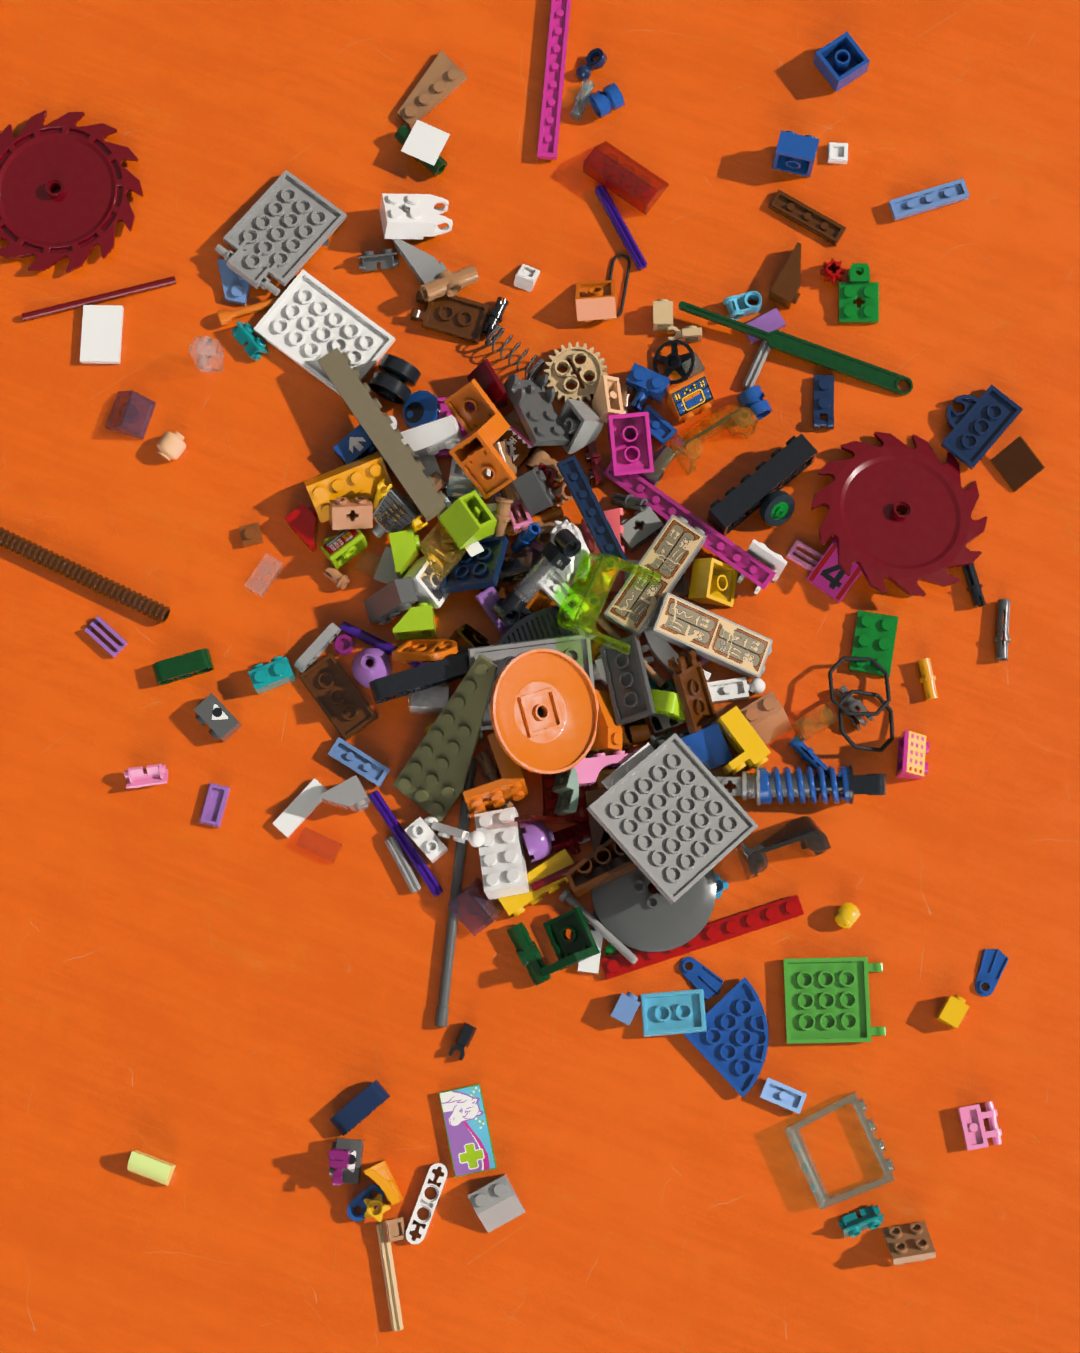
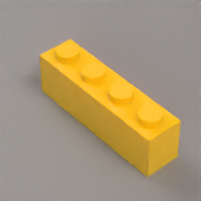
M563 849L527 873L529 893L498 898L509 917L512 915L515 917L526 911L524 907L530 903L534 906L543 899L542 895L547 892L552 894L560 888L559 884L566 880L568 883L567 878L564 877L534 892L530 887L531 883L574 864L566 849Z

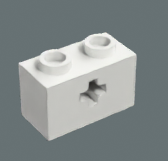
M421 817L405 829V832L432 863L448 851L447 847Z

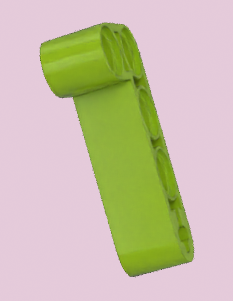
M651 689L656 714L665 715L676 721L686 722L677 693Z

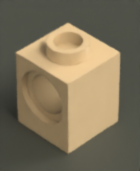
M667 299L653 301V331H667V327L673 326V301H668Z

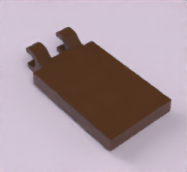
M418 290L416 302L426 305L424 311L412 308L410 320L422 322V328L479 344L489 305L456 295L448 297L447 294L425 302L420 290Z
M691 649L687 652L688 656L685 650L679 653V658H677L678 664L674 657L670 658L668 666L675 671V674L672 676L689 733H697L717 719L701 661L696 660V652L694 649Z

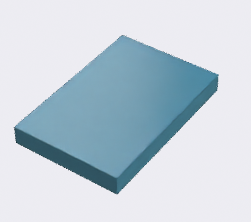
M703 989L641 994L644 1037L707 1032Z

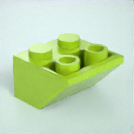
M476 490L459 497L439 516V521L460 550L494 534L497 523L496 518Z

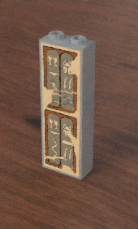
M672 514L604 612V618L628 634H635L640 638L649 624L659 594L671 593L706 542L707 536L704 535L705 532L699 527L695 526L693 528L687 524L688 521L682 516L678 515L676 517Z
M669 592L659 594L646 632L688 651L694 649L697 655L751 679L760 678L766 668V659L772 652V639Z

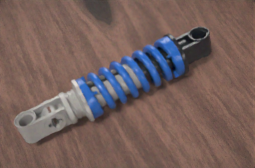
M852 765L839 767L837 776L832 766L827 768L826 776L821 766L816 768L815 776H813L810 766L805 768L804 773L801 772L800 767H795L793 774L790 773L788 767H784L782 774H779L777 767H773L771 772H767L765 767L757 766L755 773L748 774L747 771H742L741 776H714L723 787L725 784H728L729 780L732 781V784H736V788L729 792L731 796H742L743 800L748 798L756 799L757 805L772 804L774 797H777L779 804L785 802V797H788L790 804H794L797 797H799L802 804L807 802V798H810L811 802L816 804L819 794H821L822 802L827 804L830 794H832L833 801L836 804L840 803L841 799H845L846 803L853 804L854 794L886 795V774L854 775Z

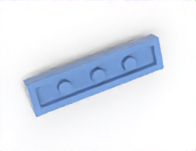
M962 178L889 200L888 206L894 221L966 200L970 195Z

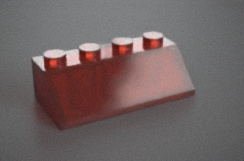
M607 141L596 146L583 162V172L601 185L603 184L607 189L645 215L669 186L666 181Z

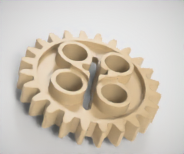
M569 342L568 348L561 345L560 352L554 349L555 356L549 355L550 362H545V367L548 368L544 370V374L548 375L549 384L547 389L555 388V395L558 394L557 401H560L562 398L565 399V402L567 398L579 401L586 399L587 402L591 403V396L594 397L600 377L602 375L608 376V373L605 372L607 371V365H603L605 358L599 359L600 352L594 354V347L588 350L587 343L580 347L579 342H577L576 346L572 347V344ZM582 358L585 360V363L577 364L575 360ZM568 359L571 360L575 372L579 374V380L585 387L584 389L580 387L577 376L575 374L572 375V367L567 361ZM566 367L568 370L564 373H560L558 371V368ZM591 375L594 377V380L586 381L584 377ZM568 384H575L577 387L569 390L566 386Z

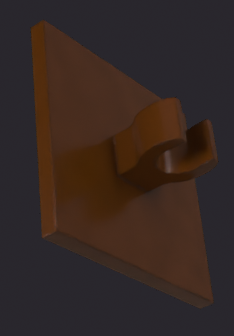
M1021 436L990 460L1014 492L1045 468Z

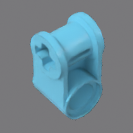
M750 291L725 298L722 302L727 308L729 314L727 317L738 320L742 317L758 313L762 305V296L757 291ZM756 300L758 303L756 305H750L748 301Z

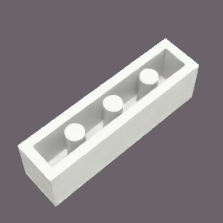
M453 415L401 432L404 437L401 441L404 445L407 443L414 451L412 457L415 461L420 459L421 456L427 454L435 455L439 453V450L451 449L462 439L458 420Z

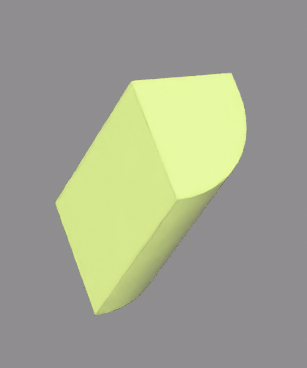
M135 1150L131 1152L127 1170L168 1186L176 1165Z

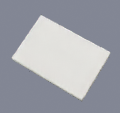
M83 305L80 348L81 363L120 364L123 306Z

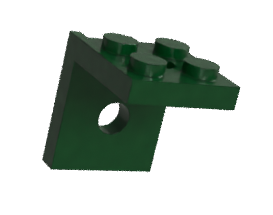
M580 907L543 923L558 958V961L540 969L543 977L566 969L600 953ZM567 929L573 932L572 940L566 936Z

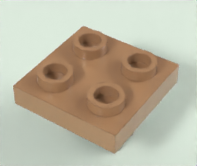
M925 1221L883 1228V1236L893 1265L903 1266L904 1263L925 1262L927 1259L936 1258V1251Z

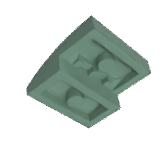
M573 767L564 772L556 773L552 792L559 795L553 814L563 816L575 813L577 810L579 782L576 769Z

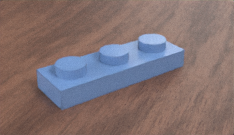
M340 737L337 738L328 752L330 757L378 787L382 785L391 771Z

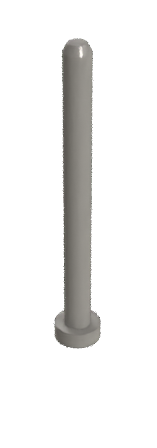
M569 888L560 895L559 900L562 902L566 901L573 909L580 907L585 920L629 962L635 964L638 958L571 895L572 891Z

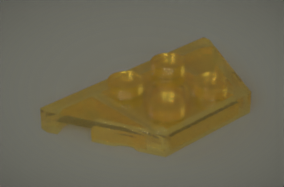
M440 521L420 542L421 551L441 582L463 558L470 547L469 545L460 550Z

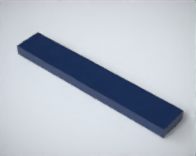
M573 455L556 463L609 571L628 563L576 456Z

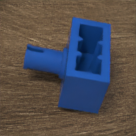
M634 363L626 379L628 388L631 386L633 391L636 392L630 407L635 410L637 406L636 411L641 412L647 397L662 403L670 387L671 379Z

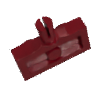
M596 442L588 444V450L584 452L586 462L591 464V469L588 470L590 481H594L595 487L603 486V475L600 465L601 457L597 452Z
M585 821L553 832L555 841L551 843L554 852L571 847L573 854H577L575 849L580 853L581 848L579 844L592 840L588 822Z

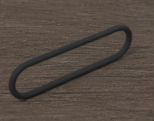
M618 254L612 259L608 279H612L615 260L619 257L626 258L628 261V267L624 284L620 312L617 314V318L623 312L628 278L631 267V261L629 257L624 254Z

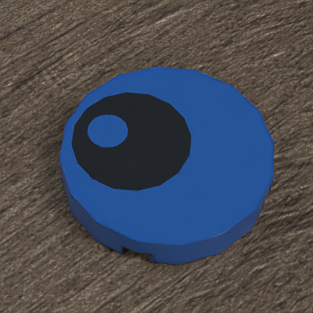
M424 390L411 394L403 407V418L407 425L414 428L438 420L441 411L438 398Z

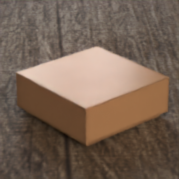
M403 1217L382 1221L385 1243L406 1239Z

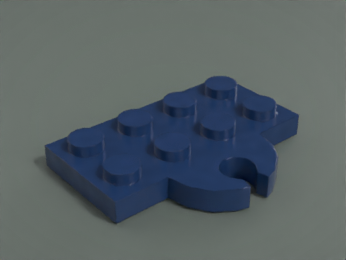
M993 385L986 390L980 399L973 395L965 394L955 397L953 402L961 405L963 412H955L951 405H948L945 418L952 431L941 443V446L971 470L1023 410Z

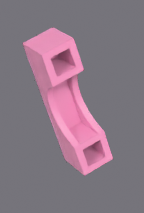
M641 748L632 750L633 753L625 754L623 750L613 752V755L606 756L605 753L594 754L592 758H586L585 756L582 761L573 767L577 772L579 787L594 784L597 781L599 772L603 768H618Z

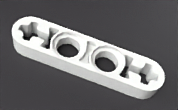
M442 1163L433 1164L426 1176L406 1230V1239L411 1244L422 1242L427 1233L448 1176V1169ZM438 1167H441V1171L444 1173V1176H439L437 1183H441L440 1187L434 1183H428L429 1179L434 1180L435 1173L432 1171ZM433 1187L436 1189L437 1195L434 1199L426 1198V1188ZM424 1207L428 1209L429 1217L427 1219H419L417 1216L419 1208ZM414 1220L418 1223L426 1224L425 1228L420 1226L419 1234H421V1238L417 1237L416 1240H413L410 1231H414L417 1224H413Z

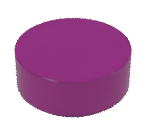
M342 634L335 639L334 648L338 654L345 656L353 652L355 644L349 635Z

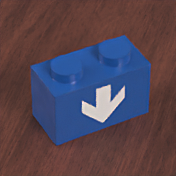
M359 424L334 446L333 450L346 465L367 457L369 454H374L377 448Z

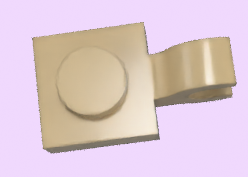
M675 326L667 327V332L675 333V336L668 337V341L681 340L687 343L701 342L702 327L687 326L682 328V331Z

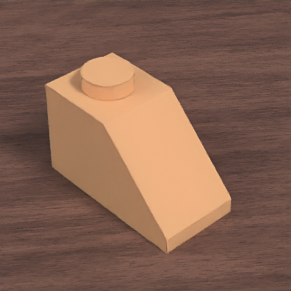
M602 375L592 400V409L603 423H607L606 417L608 415L624 414L618 377Z

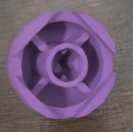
M538 820L520 823L521 828L525 827L522 833L529 856L534 855L530 857L531 863L545 858L552 849L551 842L555 841L552 829L547 830L545 824Z

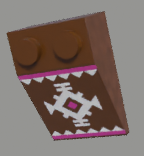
M514 409L505 418L511 427L495 443L506 441L512 463L518 470L532 455L535 448L540 446L532 445Z

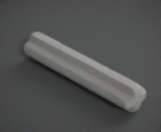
M762 340L744 379L743 387L746 389L754 386L771 349L764 340Z
M394 836L387 838L385 843L411 893L418 892L421 886Z

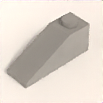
M393 239L395 248L422 285L437 279L442 272L447 270L445 265L441 261L438 263L434 256L401 239Z

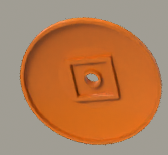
M552 649L529 650L510 660L496 679L490 702L492 726L502 749L516 764L534 773L556 774L569 770L582 761L590 751L597 735L599 703L589 676L574 659ZM539 707L543 709L542 718L537 713Z

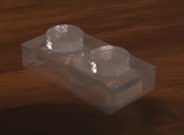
M266 553L244 585L245 588L262 598L284 564Z

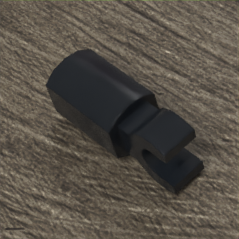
M464 1022L455 1040L457 1044L450 1049L449 1055L452 1056L455 1050H459L461 1052L459 1060L464 1059V1048L469 1046L477 1028Z

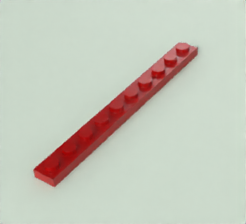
M794 895L707 924L696 937L673 950L645 952L631 949L630 951L638 958L635 964L629 962L621 953L600 959L606 980L802 916L804 912L798 895Z

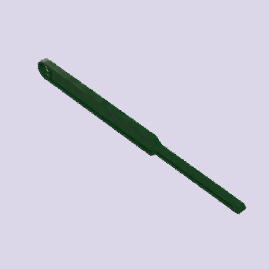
M681 301L678 305L681 311L764 340L769 348L904 396L909 394L913 388V382L906 376L779 330L767 332ZM906 381L909 384V390L906 392L899 390L898 382Z

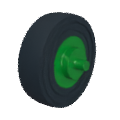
M781 490L774 491L761 503L760 516L770 526L782 525L792 516L795 502L787 492Z

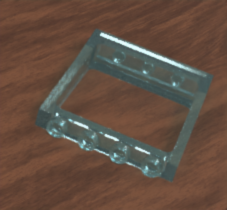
M856 1092L784 1129L820 1210L895 1180L892 1173L895 1167L890 1158L886 1159L883 1153L886 1150L881 1138H876L874 1133L877 1130L872 1118H867L865 1111L868 1110L863 1098L859 1100ZM851 1103L881 1165L884 1176L831 1196L826 1190L800 1132V1128Z

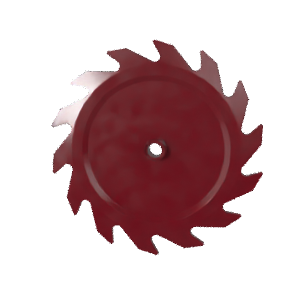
M45 110L32 116L18 137H13L10 124L0 134V239L8 241V245L0 249V256L9 260L36 256V261L28 268V271H45L68 257L70 261L66 272L69 273L83 266L96 245L101 246L102 258H106L114 248L116 225L118 222H124L128 230L132 231L135 215L127 199V193L132 191L143 197L140 180L122 166L124 161H138V158L128 147L104 141L106 136L117 133V129L104 123L77 127L76 124L85 115L84 112H68L49 125H43L47 115ZM60 189L59 192L53 193L54 190Z
M874 432L873 434L880 441L882 447L859 441L841 445L840 448L851 453L853 458L828 462L817 473L818 475L831 476L834 480L815 493L811 505V510L820 506H825L828 509L818 530L821 546H824L830 537H834L837 540L838 564L846 575H851L853 563L858 564L869 585L884 595L887 593L884 579L890 580L908 595L925 597L926 593L918 585L917 581L943 587L958 583L960 579L950 575L947 569L971 565L982 554L981 551H969L966 548L969 542L984 532L988 518L985 516L976 521L971 518V513L979 498L976 481L971 484L969 489H963L961 487L959 463L953 455L948 452L946 464H941L929 443L915 434L911 436L915 449L909 448L892 434Z

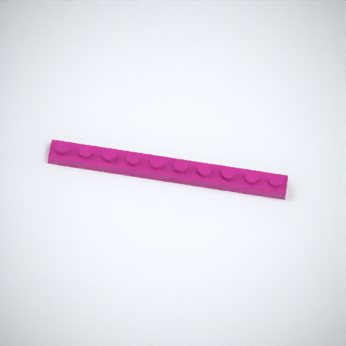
M571 0L551 1L537 159L557 160Z
M612 461L603 472L606 477L638 498H646L648 503L644 504L650 506L652 510L666 520H669L672 514L676 517L679 515L688 521L687 524L693 528L696 526L705 532L704 535L707 536L703 546L765 590L777 574L640 475L614 476Z

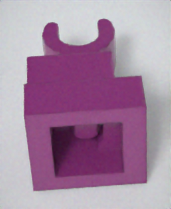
M331 1148L329 1150V1167H334L332 1185L341 1186L343 1168L347 1169L349 1167L351 1149Z

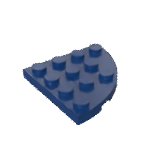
M745 977L706 1013L707 1032L684 1034L742 1098L756 1082L765 1062L768 1049L766 1014L758 994Z

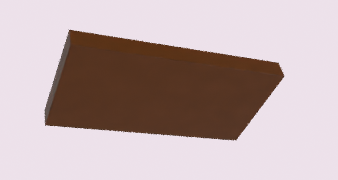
M329 653L298 676L345 741L379 718L332 653Z

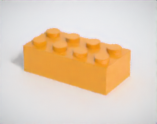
M379 452L304 481L321 523L329 520V500H335L337 497L355 499V497L364 496L370 498L373 503L379 482L385 479L384 484L386 486L392 484Z

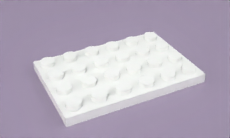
M303 269L254 327V331L338 395L340 394L317 360L338 348L341 353L345 352L351 360L348 364L351 368L356 367L361 375L359 380L362 382L396 341L392 335Z

